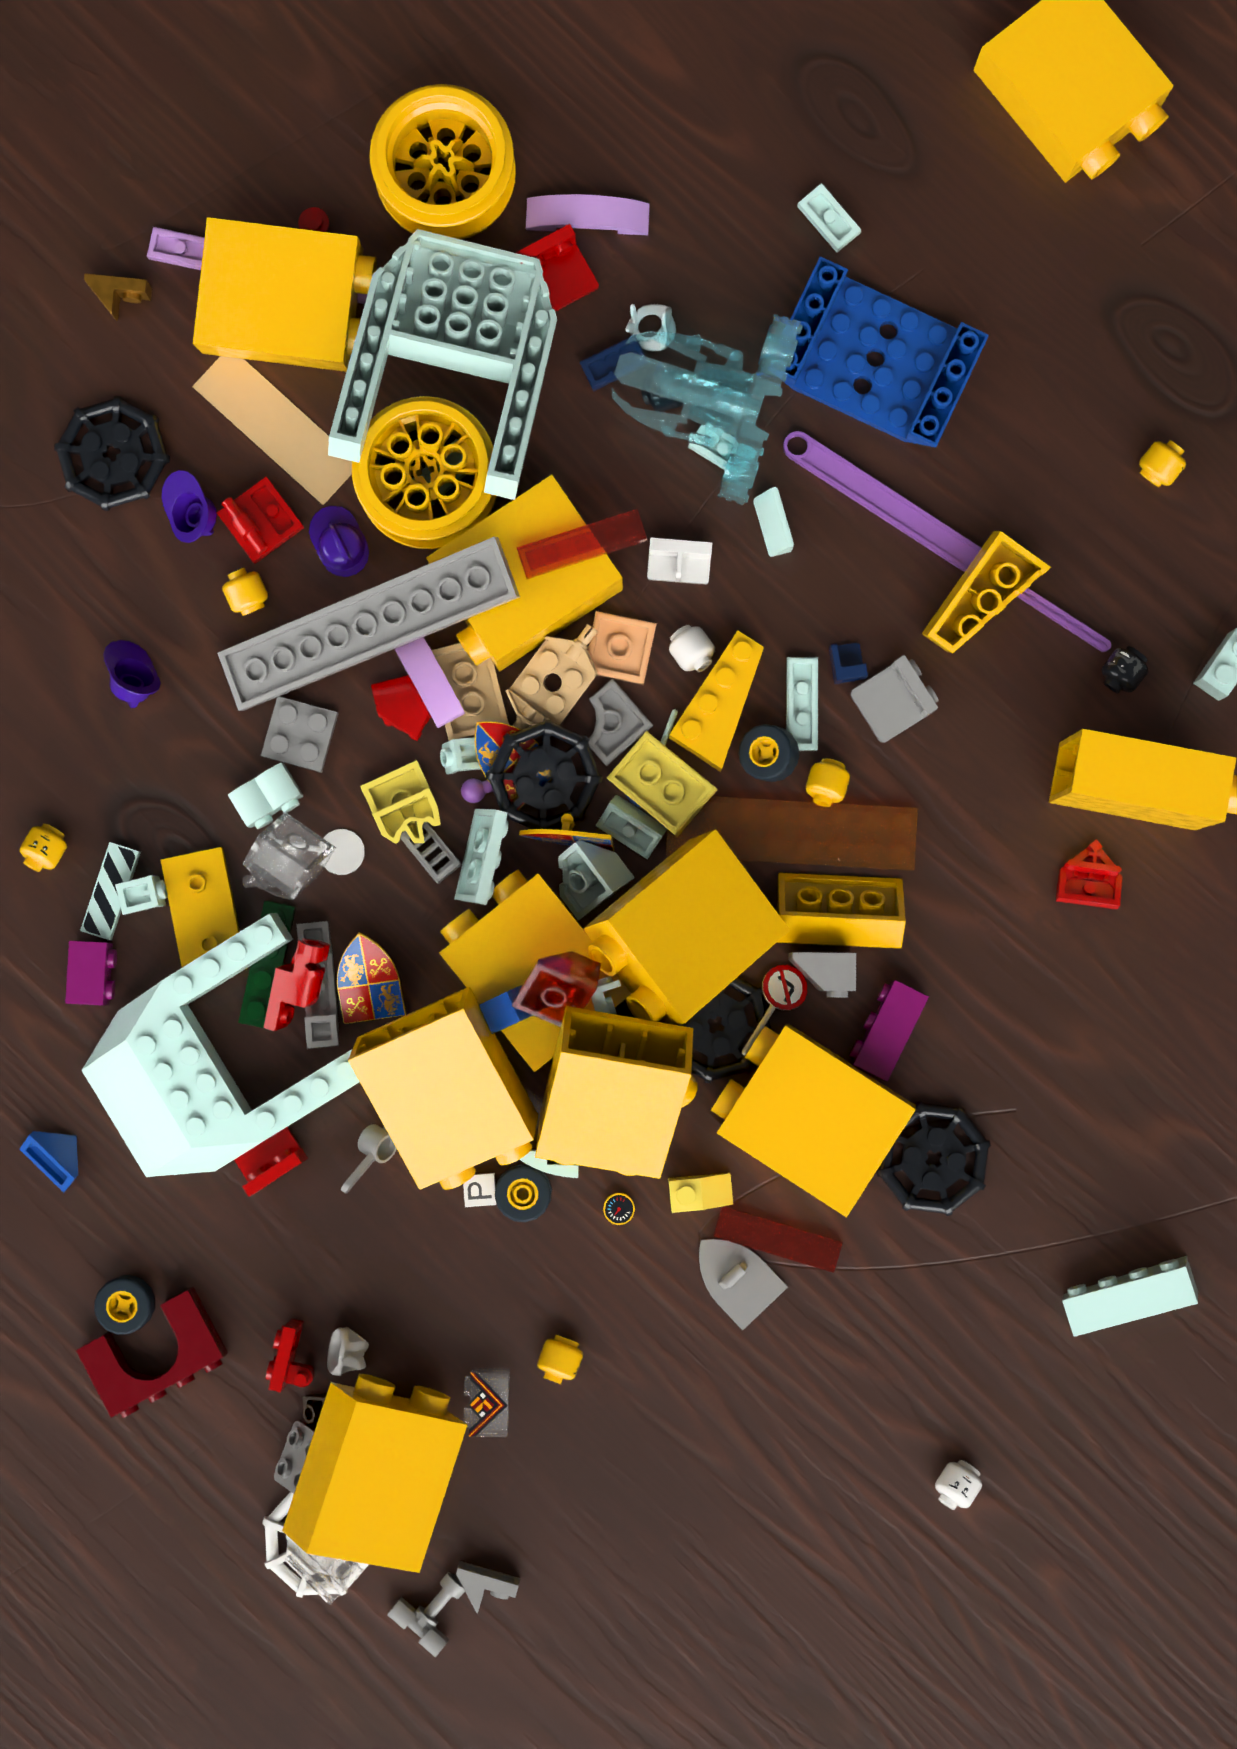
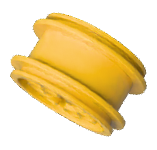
M434 84L417 88L393 102L381 116L373 132L370 145V166L378 195L389 215L401 227L412 234L417 229L460 240L469 238L489 227L502 214L509 203L516 178L511 134L499 111L478 93L464 87L449 84ZM426 127H430L432 137L428 138V142L419 132ZM465 129L473 130L475 133L463 144L461 138ZM447 136L454 139L450 141L448 146H444L440 141ZM423 150L427 152V155H421L417 159L412 157L415 151ZM470 153L480 155L476 162H471L465 157ZM439 157L448 162L449 172L438 162ZM396 162L410 165L413 169L395 171ZM483 168H491L489 175L481 174L479 172L483 170ZM417 180H422L426 183L419 190L410 188V185ZM468 183H475L479 186L472 193L463 190L464 186ZM430 195L427 203L422 202V200H425ZM460 195L462 200L457 202L456 197ZM440 197H449L451 199L449 204H436Z
M430 396L411 397L397 401L378 412L370 421L360 463L352 461V480L355 492L368 518L388 538L412 548H441L489 516L497 497L496 495L484 493L493 444L480 421L468 410L454 402ZM417 430L418 440L412 442L408 432ZM428 432H436L439 434V439L434 444H426L423 442L424 435ZM451 434L459 439L454 444L444 446ZM399 441H405L409 444V448L405 453L397 454L393 452L394 445ZM457 452L463 456L462 461L457 465H449L446 462L447 456L451 453ZM382 456L395 461V463L379 465ZM422 462L432 472L430 473V483H427L424 477L420 476L423 469ZM397 471L402 474V479L399 483L391 485L386 482L389 473ZM456 474L475 475L473 485L457 480ZM445 483H452L456 486L455 492L450 496H443L439 493L440 487ZM400 492H403L404 497L396 510L388 505V502ZM416 492H421L426 496L425 501L419 506L409 503L410 497ZM438 499L446 515L434 519L431 501L434 503Z

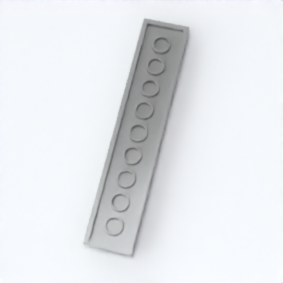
M492 537L220 651L217 654L238 711H245L515 600L520 595L499 538Z

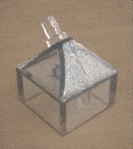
M284 812L258 835L243 865L252 875L243 877V885L245 888L258 887L277 897L294 900L321 874L336 847Z

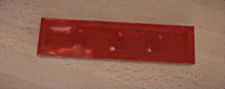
M638 509L517 547V552L526 579H530L647 541V536Z
M726 1206L721 1207L713 1234L714 1237L832 1273L835 1271L843 1242Z

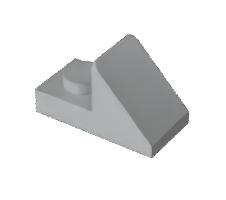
M459 1561L456 1572L476 1613L479 1611L485 1589L489 1590L492 1596L499 1599H508L509 1596L516 1598L520 1582L518 1577Z

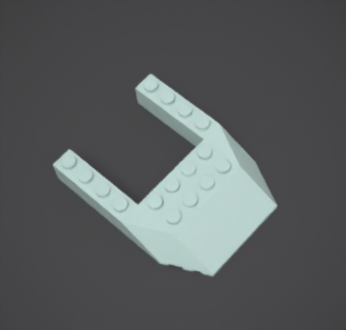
M417 229L408 238V242L404 246H400L392 254V259L383 268L379 267L373 273L329 435L328 455L360 463L387 357L392 355L509 384L487 472L484 493L515 500L557 322V316L549 298V289L543 278L540 259Z
M269 913L169 975L117 1011L82 1069L83 1074L146 1177L217 1171L360 1082L348 1061L352 1052L351 1049L252 1110L188 1004L293 940L277 913Z

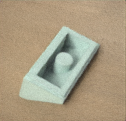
M773 487L755 497L753 501L770 557L791 552L794 546L779 490Z
M615 795L596 824V827L647 860L667 830L657 820L618 795Z

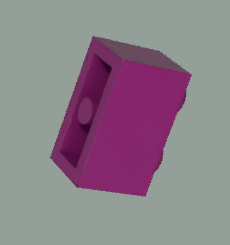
M69 941L65 1004L109 1005L110 999H114L115 981H111V970L117 964V950L113 949V943Z

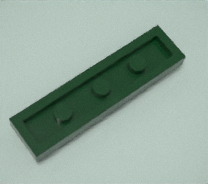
M264 901L261 918L269 913H277L291 935L296 907ZM289 942L250 966L238 1023L264 1028L275 969L284 965Z

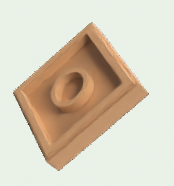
M596 611L592 628H595L598 632L589 642L587 651L595 665L597 675L644 685L657 623Z

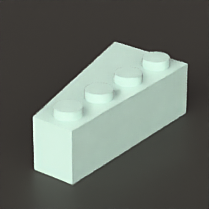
M1187 1256L1149 1268H1138L1130 1271L1127 1275L1117 1278L1116 1276L1105 1277L1098 1280V1284L1086 1287L1085 1284L1070 1287L1067 1289L1068 1293L1064 1294L1062 1299L1073 1336L1075 1337L1198 1304V1290Z

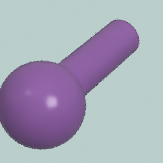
M471 778L466 780L461 787V795L469 803H477L484 798L486 793L493 792L488 780L482 782Z

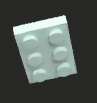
M475 809L455 900L487 905V901L492 897L494 892L493 875L501 861V851L499 850L501 840L508 831L509 823L506 820L508 812L494 809Z

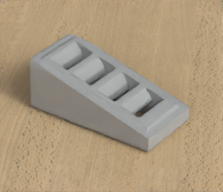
M428 822L422 825V828L427 831L424 835V841L426 842L432 837L435 842L422 853L417 848L424 843L413 844L407 832L404 831L400 839L437 884H440L462 865ZM440 847L442 852L428 862L425 858ZM447 856L450 861L436 872L433 867Z

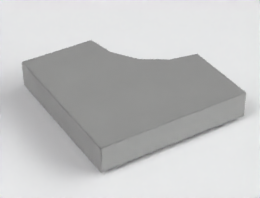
M613 678L589 698L595 709L596 725L588 743L597 757L605 766H608L646 731L652 728L653 724Z

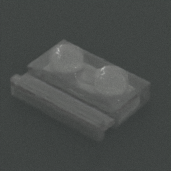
M299 1546L285 1559L329 1605L364 1570L357 1562L307 1554Z

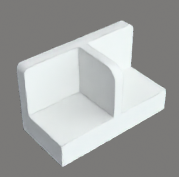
M650 538L648 580L708 584L712 542Z

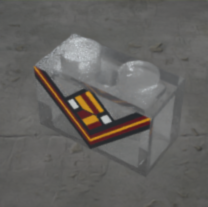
M472 1368L471 1375L465 1376L464 1396H470V1408H464L463 1422L469 1428V1437L508 1436L510 1369Z

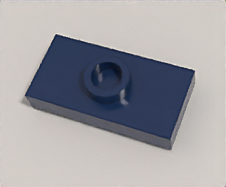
M635 335L580 361L593 392L649 365Z

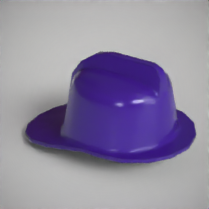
M181 470L171 473L164 482L161 498L175 537L181 542L191 543L201 536L212 535L217 519V510L214 503L204 495L194 475L188 471Z
M328 506L315 513L310 521L309 534L321 562L329 572L336 576L348 577L356 575L364 568L369 556L367 541L356 519L350 511L339 506Z
M118 640L106 646L103 654L110 673L109 685L111 692L117 698L127 702L130 708H136L139 702L144 701L150 694H154L159 690L161 682L147 652L139 645L130 641Z

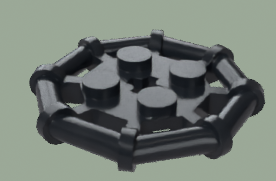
M114 396V399L84 408H75L73 410L75 413L58 443L54 444V451H57L66 481L64 486L68 492L73 491L99 505L104 511H110L112 507L144 498L147 500L151 497L149 493L165 465L170 463V456L167 455L158 425L160 419L155 414L150 415L124 401L122 396ZM113 412L112 421L94 426L89 420ZM122 414L141 423V426L133 430L121 423ZM84 423L89 431L83 436L80 446H73L72 443ZM146 433L149 435L154 453L152 454L145 453L141 437ZM112 446L115 449H120L121 452L116 455L117 460L113 462L109 457L105 458V453ZM71 454H77L81 457L84 471L79 475H76ZM145 462H152L140 483L137 480L141 465L143 466ZM90 478L101 482L104 485L103 494L84 483ZM132 482L135 488L113 494V487Z
M545 718L543 722L511 734L507 732L503 736L504 741L490 771L486 772V779L490 781L500 811L508 812L506 819L530 829H556L562 827L561 817L567 813L572 815L574 822L577 820L582 822L586 818L584 815L599 783H602L603 776L599 774L588 743L590 739L586 735L581 736L551 722V719ZM542 735V744L537 745V747L523 750L519 745ZM550 736L572 746L564 752L550 745ZM514 749L519 756L512 772H503ZM576 752H579L586 774L576 773L571 759ZM545 769H550L551 782L539 785L540 779L536 777L538 771L544 772ZM503 780H512L515 786L517 797L511 802ZM586 782L576 805H574L569 798L576 783ZM524 802L538 808V818L518 810L517 807ZM564 803L570 809L567 812L546 819L547 810L550 808H556Z
M740 977L732 981L729 986L746 995L745 999L738 1002L724 994L723 989L699 1012L683 1024L684 1027L693 1028V1048L708 1056L706 1066L692 1058L691 1072L704 1079V1083L711 1084L713 1080L744 1072L749 1074L753 1071L754 1063L746 1059L738 1050L747 1032L753 1033L756 1027L748 1026L744 1007L752 1002L757 1025L767 1010L762 988H757ZM720 1016L722 1018L721 1024L724 1026L723 1031L716 1030L714 1034L709 1032L710 1025L707 1024V1020ZM768 1020L765 1026L771 1029L770 1021ZM733 1053L738 1059L736 1062L713 1067L714 1057Z
M920 1100L915 1102L916 1110L904 1129L917 1119H919L921 1127L906 1139L899 1135L896 1141L903 1144L900 1163L892 1165L893 1144L876 1171L877 1177H881L902 1204V1209L906 1211L912 1209L943 1213L946 1216L953 1215L952 1212L978 1191H984L986 1187L984 1181L988 1148L991 1147L990 1140H986L962 1106L956 1108L925 1104ZM926 1116L951 1120L946 1128L928 1126ZM957 1124H959L973 1144L963 1146L953 1133ZM929 1150L934 1153L938 1151L941 1153L938 1166L934 1164L928 1166L925 1161L928 1159L926 1153ZM975 1151L973 1176L971 1177L964 1173L966 1153ZM903 1170L914 1185L910 1192L894 1174L895 1172ZM960 1178L969 1182L948 1199L946 1189ZM920 1189L935 1190L939 1192L941 1201L917 1198L916 1196Z

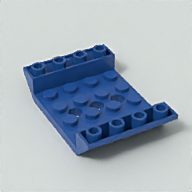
M820 256L767 369L791 389L904 442L936 448L989 335L963 322L960 323L958 328H955L846 277L847 268ZM886 324L892 325L896 329L897 335L892 339H885L880 334L881 326ZM871 352H878L882 355L884 362L877 367L871 366L867 362V355ZM864 379L869 382L871 390L866 394H859L854 389V382Z

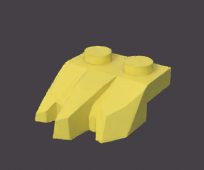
M417 760L360 786L381 835L395 844L400 841L401 833L404 831L407 832L414 844L425 843L422 829L423 823L429 822L432 826L441 825L437 803Z

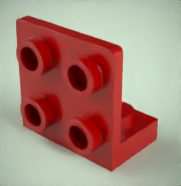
M570 223L516 252L517 254L540 259L543 278L547 283L550 302L555 312L599 288L595 276L576 244V234Z
M286 1127L234 1159V1161L248 1181L242 1188L250 1197L306 1161L308 1157L290 1129Z

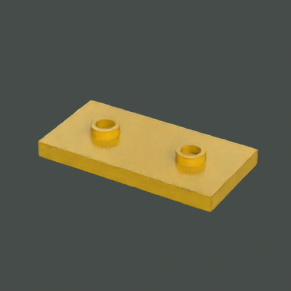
M223 847L160 860L182 967L240 932Z

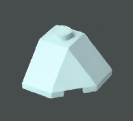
M582 840L576 841L558 856L559 868L563 870V882L559 884L560 897L578 921L635 878L617 853Z

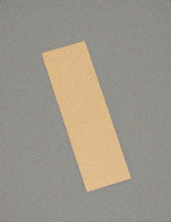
M220 356L192 386L322 505L352 475V461L328 455L329 436L244 359Z

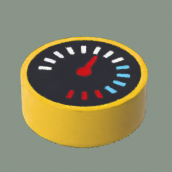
M614 1193L606 1199L603 1211L609 1222L615 1225H623L632 1219L635 1206L633 1200L627 1194Z

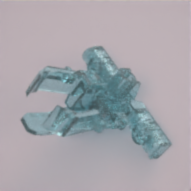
M773 314L774 319L772 325L769 326L758 362L759 367L755 375L742 371L743 353L740 350H735L723 344H714L702 339L699 335L690 337L678 333L648 331L630 336L625 343L626 346L635 342L649 343L653 340L697 361L694 372L632 352L620 355L614 375L622 384L684 403L681 415L631 407L630 403L619 397L614 388H612L613 400L626 414L650 428L663 432L666 437L689 440V443L713 448L723 433L735 436L736 441L731 449L720 484V493L717 494V497H724L728 501L733 500L741 505H744V502L748 503L749 495L747 492L748 489L753 487L760 464L757 460L759 455L762 456L764 448L761 447L763 441H767L769 433L758 428L755 424L764 396L780 397L782 394L781 383L786 381L788 375L785 371L786 367L790 368L798 343L796 335H800L803 325H800L801 321L789 320L788 317H779L778 314ZM701 345L727 358L726 364L706 363L707 356L699 353ZM688 419H691L705 426V435L698 433L687 434L675 430L678 423L687 424Z

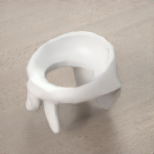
M631 304V319L625 328L626 332H629L631 336H636L643 350L661 351L669 347L676 335V324L672 317L671 307L649 304L642 306L636 311L635 304ZM647 315H656L662 321L658 335L653 338L643 337L639 332V323Z
M349 1327L337 1328L332 1333L328 1348L327 1367L332 1375L341 1376L349 1371L366 1368L363 1356L369 1347V1343L349 1329Z

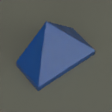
M33 1131L19 1149L63 1193L68 1190L78 1176L77 1137L75 1135Z

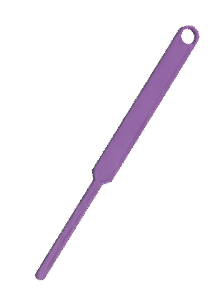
M795 431L785 438L783 450L789 459L961 571H966L981 550V547L804 432ZM800 437L806 441L807 450L804 454L794 455L788 450L787 445L791 438ZM1027 588L1022 594L1017 596L1099 651L1106 652L1111 648V642L1031 589Z

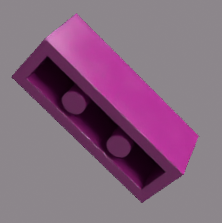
M892 980L890 985L884 983L877 997V1000L881 1003L876 1013L872 1011L869 1013L863 1025V1028L867 1030L862 1041L856 1040L850 1051L849 1056L853 1058L851 1064L888 1082L929 996L896 980Z

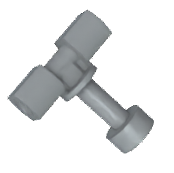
M448 1572L440 1581L442 1590L426 1608L419 1606L415 1609L401 1597L387 1614L403 1629L408 1626L421 1638L418 1643L434 1657L439 1654L449 1641V1638L435 1627L438 1624L435 1616L452 1597L459 1599L465 1592L458 1577L451 1572Z

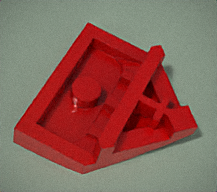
M409 675L372 684L371 688L377 713L383 719L384 724L388 727L393 726L408 734L409 738L418 741L431 715Z
M1097 839L1074 858L1067 861L1059 870L1056 901L1109 909H1118L1120 907L1122 875L1120 872L1122 869L1120 866H1116L1102 850L1103 846Z

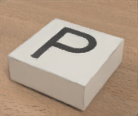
M495 1173L474 1174L470 1180L463 1184L465 1207L497 1204L495 1200Z

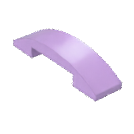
M582 194L527 198L526 230L556 231L557 228H562L570 223L572 228L618 230V234L648 235L650 203L620 197Z
M424 637L394 649L437 728L465 714Z

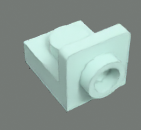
M475 737L452 739L442 744L440 760L443 767H445L446 774L481 769L475 752Z
M150 875L115 884L122 915L166 906L165 899L168 898L166 886L163 880L160 881L159 876Z
M609 976L594 981L595 988L590 989L589 993L595 1011L617 1015L611 996L605 998L603 992L620 987V980L613 982L612 977Z

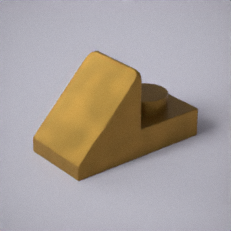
M95 274L84 275L85 282L116 321H118L120 298H123L125 302L135 304L141 303V300L151 301L152 288L145 279Z

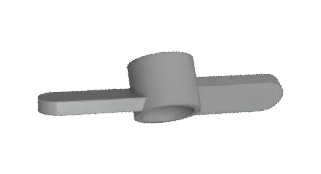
M372 1124L361 1133L358 1139V1149L367 1156L341 1187V1191L345 1194L350 1191L374 1161L385 1163L395 1154L397 1148L385 1127L382 1128Z

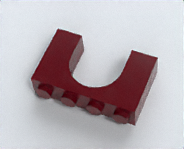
M194 1287L160 1305L178 1342L177 1358L168 1372L150 1376L132 1369L123 1357L111 1332L76 1350L111 1418L118 1414L125 1418L139 1410L137 1404L147 1398L152 1403L167 1395L165 1389L176 1383L177 1387L180 1388L195 1380L193 1374L204 1368L205 1372L208 1373L223 1364L221 1359L228 1352Z

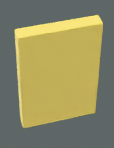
M648 731L642 735L607 776V779L676 837L680 835L717 791L714 785Z

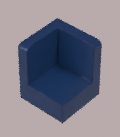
M835 643L829 646L834 685L865 680L867 678L866 663L863 664L859 643L840 646Z

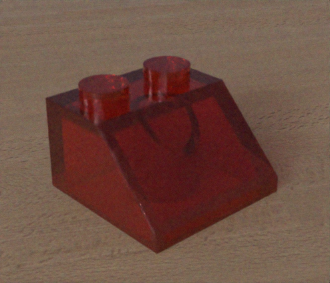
M573 951L538 959L514 998L512 1007L561 1027L565 1007L570 1006L584 1009L595 993L601 963Z

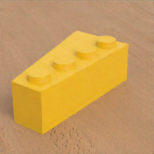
M993 531L921 634L946 652L954 653L984 627V624L995 615H998L1006 608L1007 604L1019 594H1022L1031 586L1030 584L1045 574L1051 567L1003 532Z
M739 630L669 734L670 740L719 772H721L764 649L762 645Z

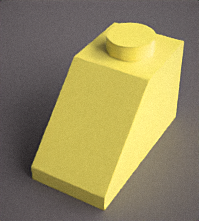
M730 1173L668 1178L672 1213L733 1205Z

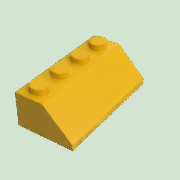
M778 873L776 911L790 931L777 943L902 948L906 922L903 879Z

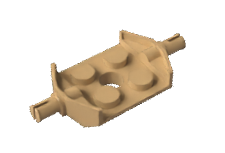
M586 624V627L574 640L550 636L545 637L544 643L510 689L506 690L507 696L517 715V720L512 726L522 730L543 722L544 718L551 719V722L560 726L598 674L587 651L589 648L587 645L598 632L595 628ZM555 673L561 678L562 685L559 690L550 691L547 689L545 680L549 674Z

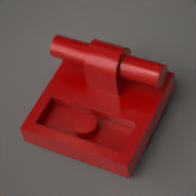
M267 476L235 500L232 497L225 499L221 503L224 508L217 512V515L254 564L304 529L302 523Z
M292 1318L286 1325H282L281 1330H277L273 1348L278 1349L277 1356H274L273 1361L270 1360L265 1378L270 1380L268 1390L282 1392L288 1384L305 1387L313 1381L315 1377L314 1367L294 1362L304 1321Z

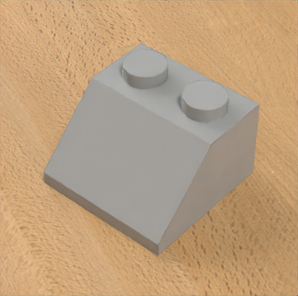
M788 953V960L818 991H827V997L845 998L848 997V991H856V953Z

